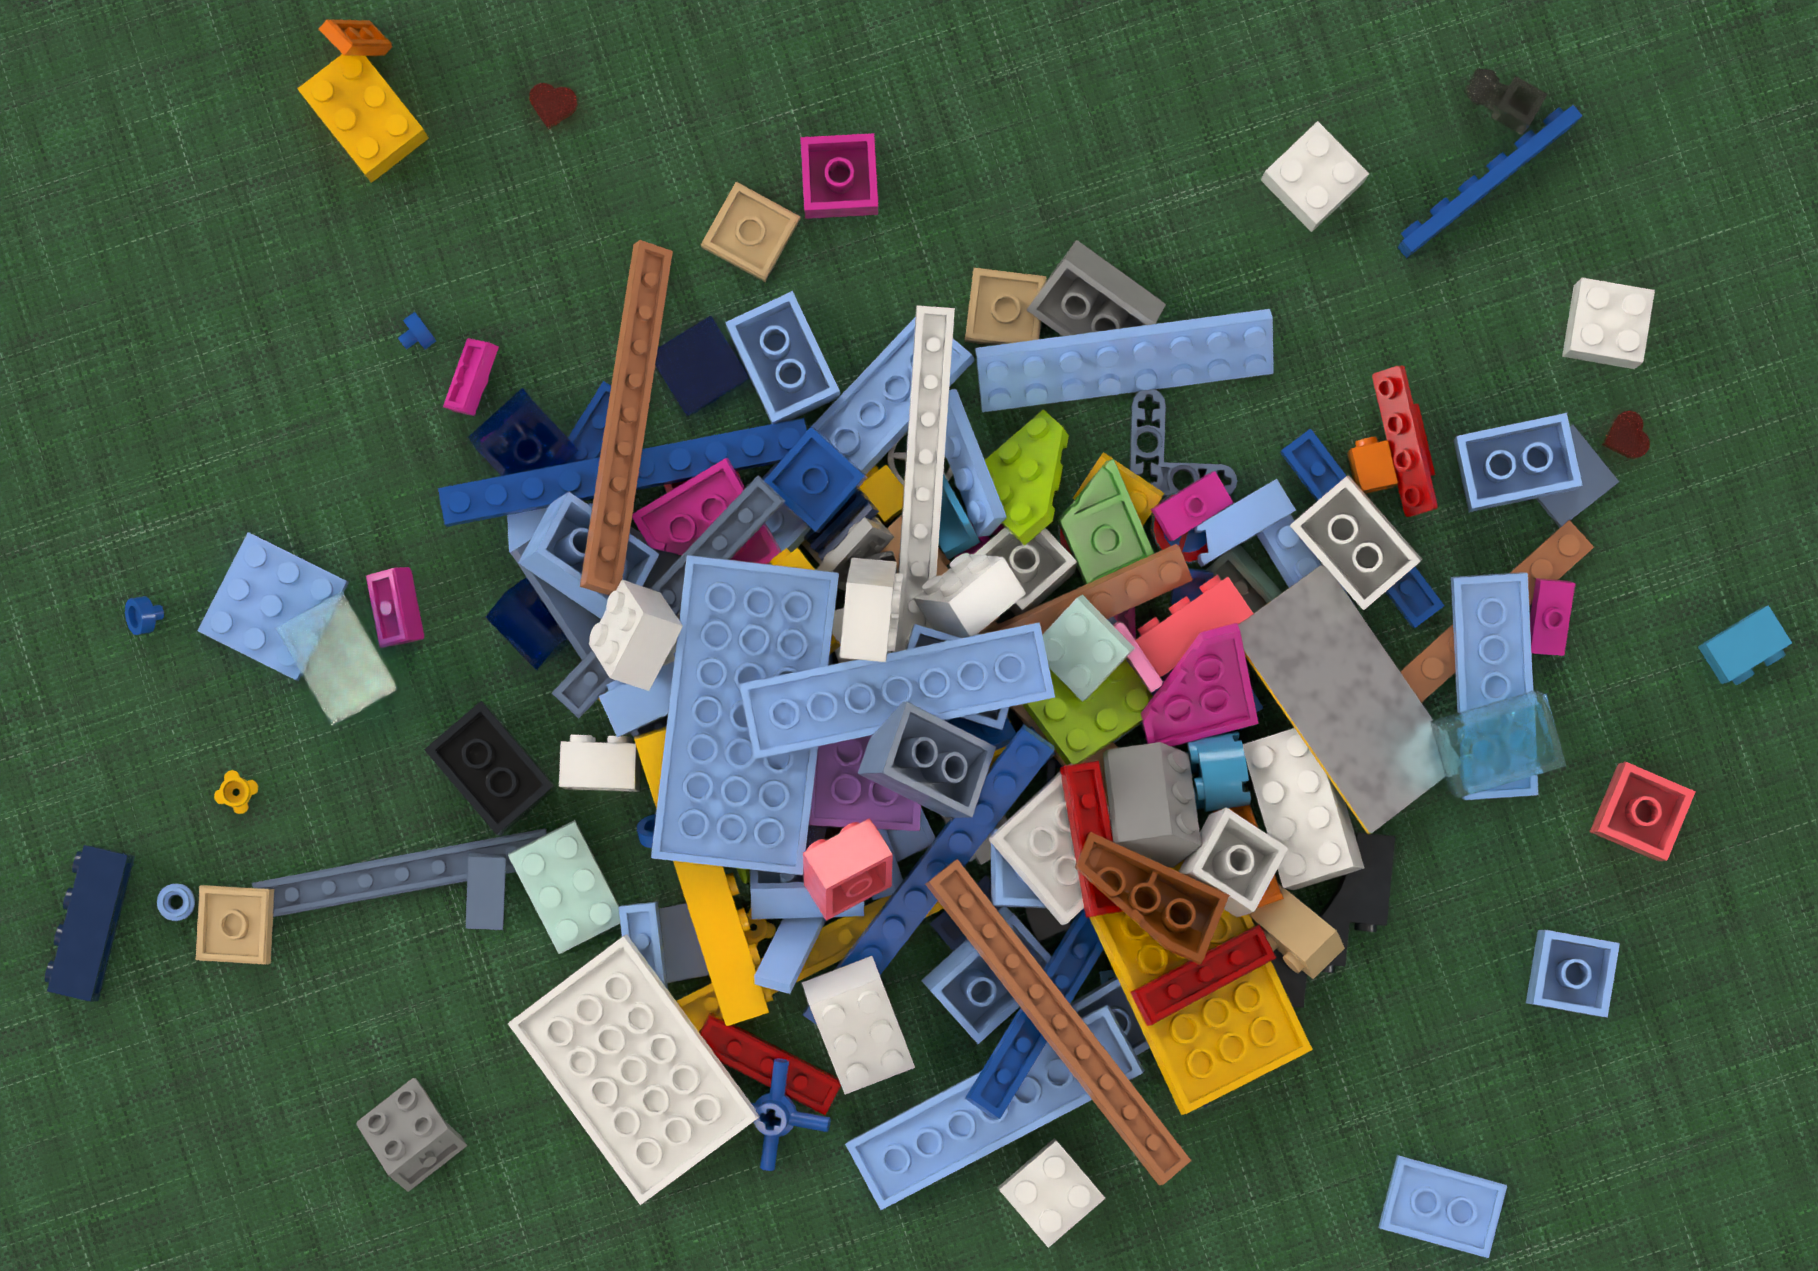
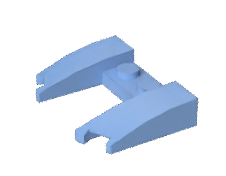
M1277 479L1194 528L1195 533L1206 532L1208 553H1201L1197 556L1201 567L1255 535L1258 536L1289 588L1318 568L1321 563L1290 527L1294 522L1291 514L1296 509Z

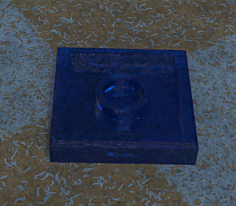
M712 316L707 317L658 347L655 366L687 418L750 380V377Z

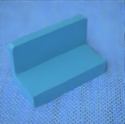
M943 474L939 545L949 560L980 543V540Z

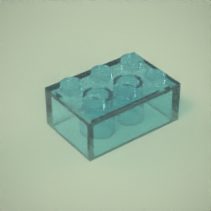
M342 591L335 593L274 627L331 726L398 689Z
M1539 690L1530 691L1430 721L1449 791L1457 798L1566 766L1547 694Z

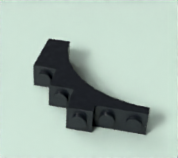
M1354 833L1364 869L1342 875L1336 891L1318 915L1337 930L1345 947L1321 972L1335 973L1336 966L1345 967L1350 922L1355 923L1354 930L1377 932V925L1387 926L1395 836ZM1276 949L1273 951L1276 959L1271 962L1293 1009L1294 1007L1304 1008L1307 974L1304 971L1300 973L1293 971L1283 960L1284 955Z

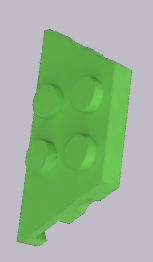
M1110 459L1103 464L1058 519L1072 556L1077 561V567L1085 585L1154 554L1115 460Z

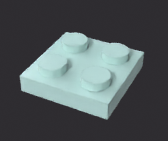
M1083 594L1077 597L1042 635L1049 668L1082 702L1135 649Z

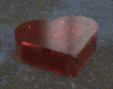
M539 83L531 89L529 94L532 107L548 130L572 115L578 106L575 93L567 87L555 89L550 84Z
M1624 411L1619 414L1613 421L1602 445L1630 459H1638L1645 455L1649 450L1650 441L1647 434L1642 431L1643 420L1641 416L1634 411Z

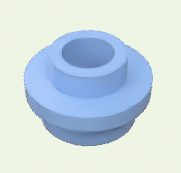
M176 883L170 884L160 891L157 898V907L161 915L166 919L180 921L187 918L193 912L195 897L187 886ZM175 895H179L183 899V905L177 910L171 906V899Z

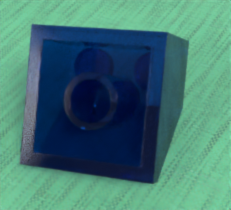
M524 388L520 389L468 436L476 450L501 476L562 465L579 451Z
M527 577L506 591L486 616L487 620L536 670L554 658L570 643Z

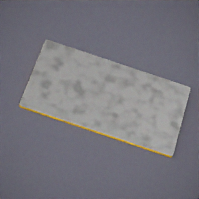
M1323 564L1238 624L1245 657L1367 834L1373 833L1461 765L1458 755L1337 579Z

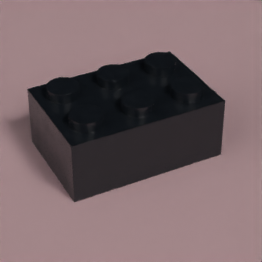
M480 701L424 749L495 834L499 836L506 833L558 788L483 701Z

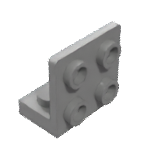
M864 506L850 518V522L865 508ZM874 516L871 520L864 517L860 522L854 524L849 529L845 539L835 549L827 553L823 561L818 557L819 554L810 547L811 544L804 540L801 544L820 564L816 570L839 573L837 588L845 591L851 558L865 559L868 556L880 553L894 536ZM838 531L824 545V547L826 548L841 533V531Z
M416 1078L409 1080L357 1121L359 1130L388 1176L407 1192L467 1146L462 1136L444 1121Z

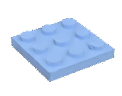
M248 532L197 631L299 681L349 582Z

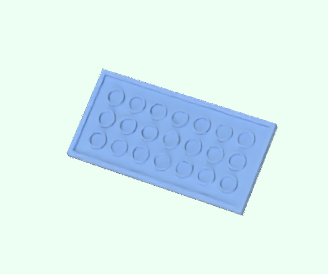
M687 555L679 617L683 627L676 642L651 858L803 875V852L806 851L818 746L754 759L739 684L828 666L839 578L838 572Z

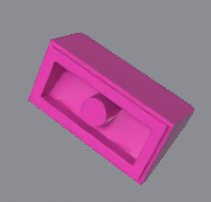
M391 568L367 575L366 580L379 647L384 648L424 639L411 568Z

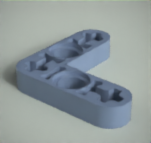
M1154 389L1138 392L1131 406L1129 470L1141 476L1144 462L1136 464V457L1143 460L1157 458L1158 465L1150 463V476L1156 477L1157 480L1151 484L1165 493L1163 495L1165 498H1169L1181 491L1175 488L1172 480L1173 475L1178 471L1184 470L1189 472L1194 482L1200 479L1198 471H1205V475L1212 471H1216V473L1221 472L1224 479L1230 480V485L1224 486L1230 496L1237 484L1236 474L1230 467L1222 464L1164 462L1165 399L1161 393ZM1146 397H1152V403L1159 406V409H1154L1151 414V423L1159 422V428L1150 425L1137 427V421L1141 423L1145 421V410L1138 408V404L1143 403ZM1142 433L1153 434L1158 441L1156 450L1150 453L1142 452L1137 446L1139 435Z

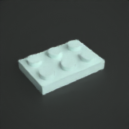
M575 820L508 853V857L558 954L620 924L619 905Z

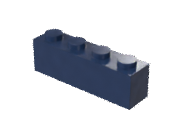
M84 845L82 852L78 851L76 853L72 872L77 873L74 886L67 889L63 902V909L67 910L64 924H59L54 937V945L58 946L55 961L50 960L45 973V982L49 983L47 992L90 1002L99 1001L135 856Z

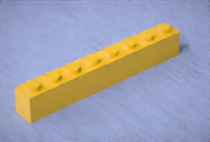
M666 726L634 736L656 809ZM673 861L725 1025L729 1026L769 1013L767 1002L773 1001L770 988L755 985L754 983L755 967L760 965L761 959L756 944L748 945L744 931L751 928L745 909L737 910L733 899L734 895L739 894L733 872L725 874L723 866Z

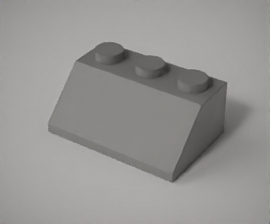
M1076 240L1031 302L1027 311L1060 335L1069 336L1156 324L1166 304Z
M1161 742L1107 749L1103 753L1113 842L1173 868L1201 847L1189 754Z

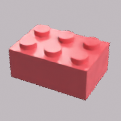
M1216 575L1199 587L1203 594L1193 601H1190L1185 596L1168 608L1172 614L1162 622H1159L1157 617L1137 629L1141 636L1135 641L1160 678L1174 669L1200 632L1234 623L1240 624L1254 614L1229 577L1221 580Z

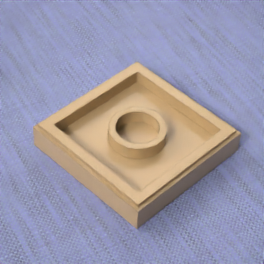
M735 182L702 241L701 248L766 282L800 221V216Z
M974 268L965 342L1001 345L1039 340L1041 320L1028 312L1027 308L1045 284L1047 276Z
M200 885L196 960L271 964L274 889Z

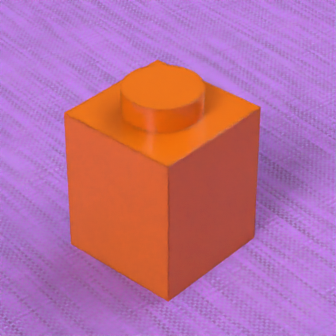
M1369 437L1355 441L1356 447L1351 448L1347 455L1353 480L1359 488L1367 494L1393 488L1398 484L1388 440L1377 442V437Z

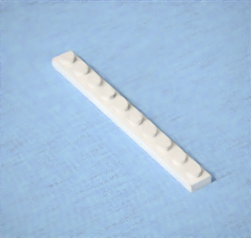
M916 306L898 573L903 574L899 605L898 632L895 651L893 652L906 650L914 624L933 629L914 598L923 591L922 586L928 580L935 577L937 573L955 308Z

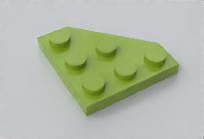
M1044 409L985 459L1007 516L1001 524L1024 546L1053 522L1055 508L1052 506L1054 492L1059 490L1063 469L1060 460L1063 448H1067L1069 437L1065 429Z

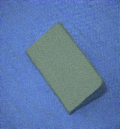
M1241 545L1223 554L1205 570L1212 571L1213 577L1218 575L1221 580L1229 577L1253 613L1282 593Z

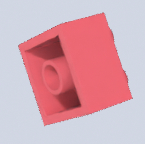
M1628 762L1620 763L1616 767L1590 832L1656 861H1667L1696 791Z
M870 818L861 823L853 822L848 824L838 835L828 840L820 839L812 843L803 852L804 886L826 921L892 886L893 854Z

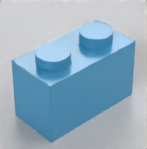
M1768 605L1756 610L1699 645L1698 648L1720 683L1724 684L1733 681L1736 686L1755 674L1751 669L1763 661L1766 666H1769L1784 657L1786 654L1783 649L1792 644Z

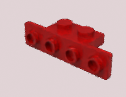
M1400 365L1374 373L1372 375L1373 384L1391 452L1404 514L1406 517H1412L1436 510L1438 505L1431 476L1435 475L1419 404H1413L1405 367Z

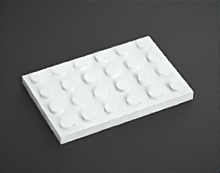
M627 934L508 1023L640 1205L760 1117L751 1102Z

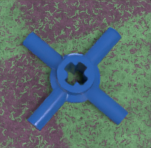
M780 1058L774 1059L770 1093L762 1095L755 1103H751L760 1116L754 1121V1124L764 1134L760 1168L766 1171L775 1170L779 1137L786 1135L794 1126L828 1132L831 1123L830 1117L798 1112L792 1100L785 1095L789 1061ZM770 1109L775 1110V1116L780 1118L778 1121L774 1119V1113L769 1112Z

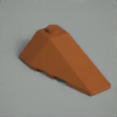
M1090 832L1075 868L1164 949L1201 965L1230 895Z

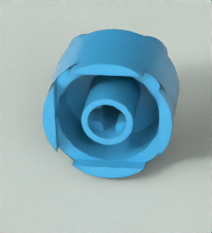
M1238 731L1188 742V752L1186 753L1189 754L1191 774L1196 773L1197 778H1194L1195 787H1193L1196 809L1204 808V811L1208 812L1250 805V791L1245 792L1244 783L1249 781L1242 740H1238Z

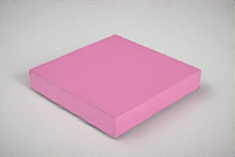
M1118 621L1114 623L1113 626L1135 648L1126 657L1147 689L1150 692L1155 691L1162 686L1163 681L1125 624Z

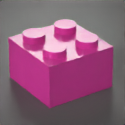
M874 133L800 137L805 219L878 215Z

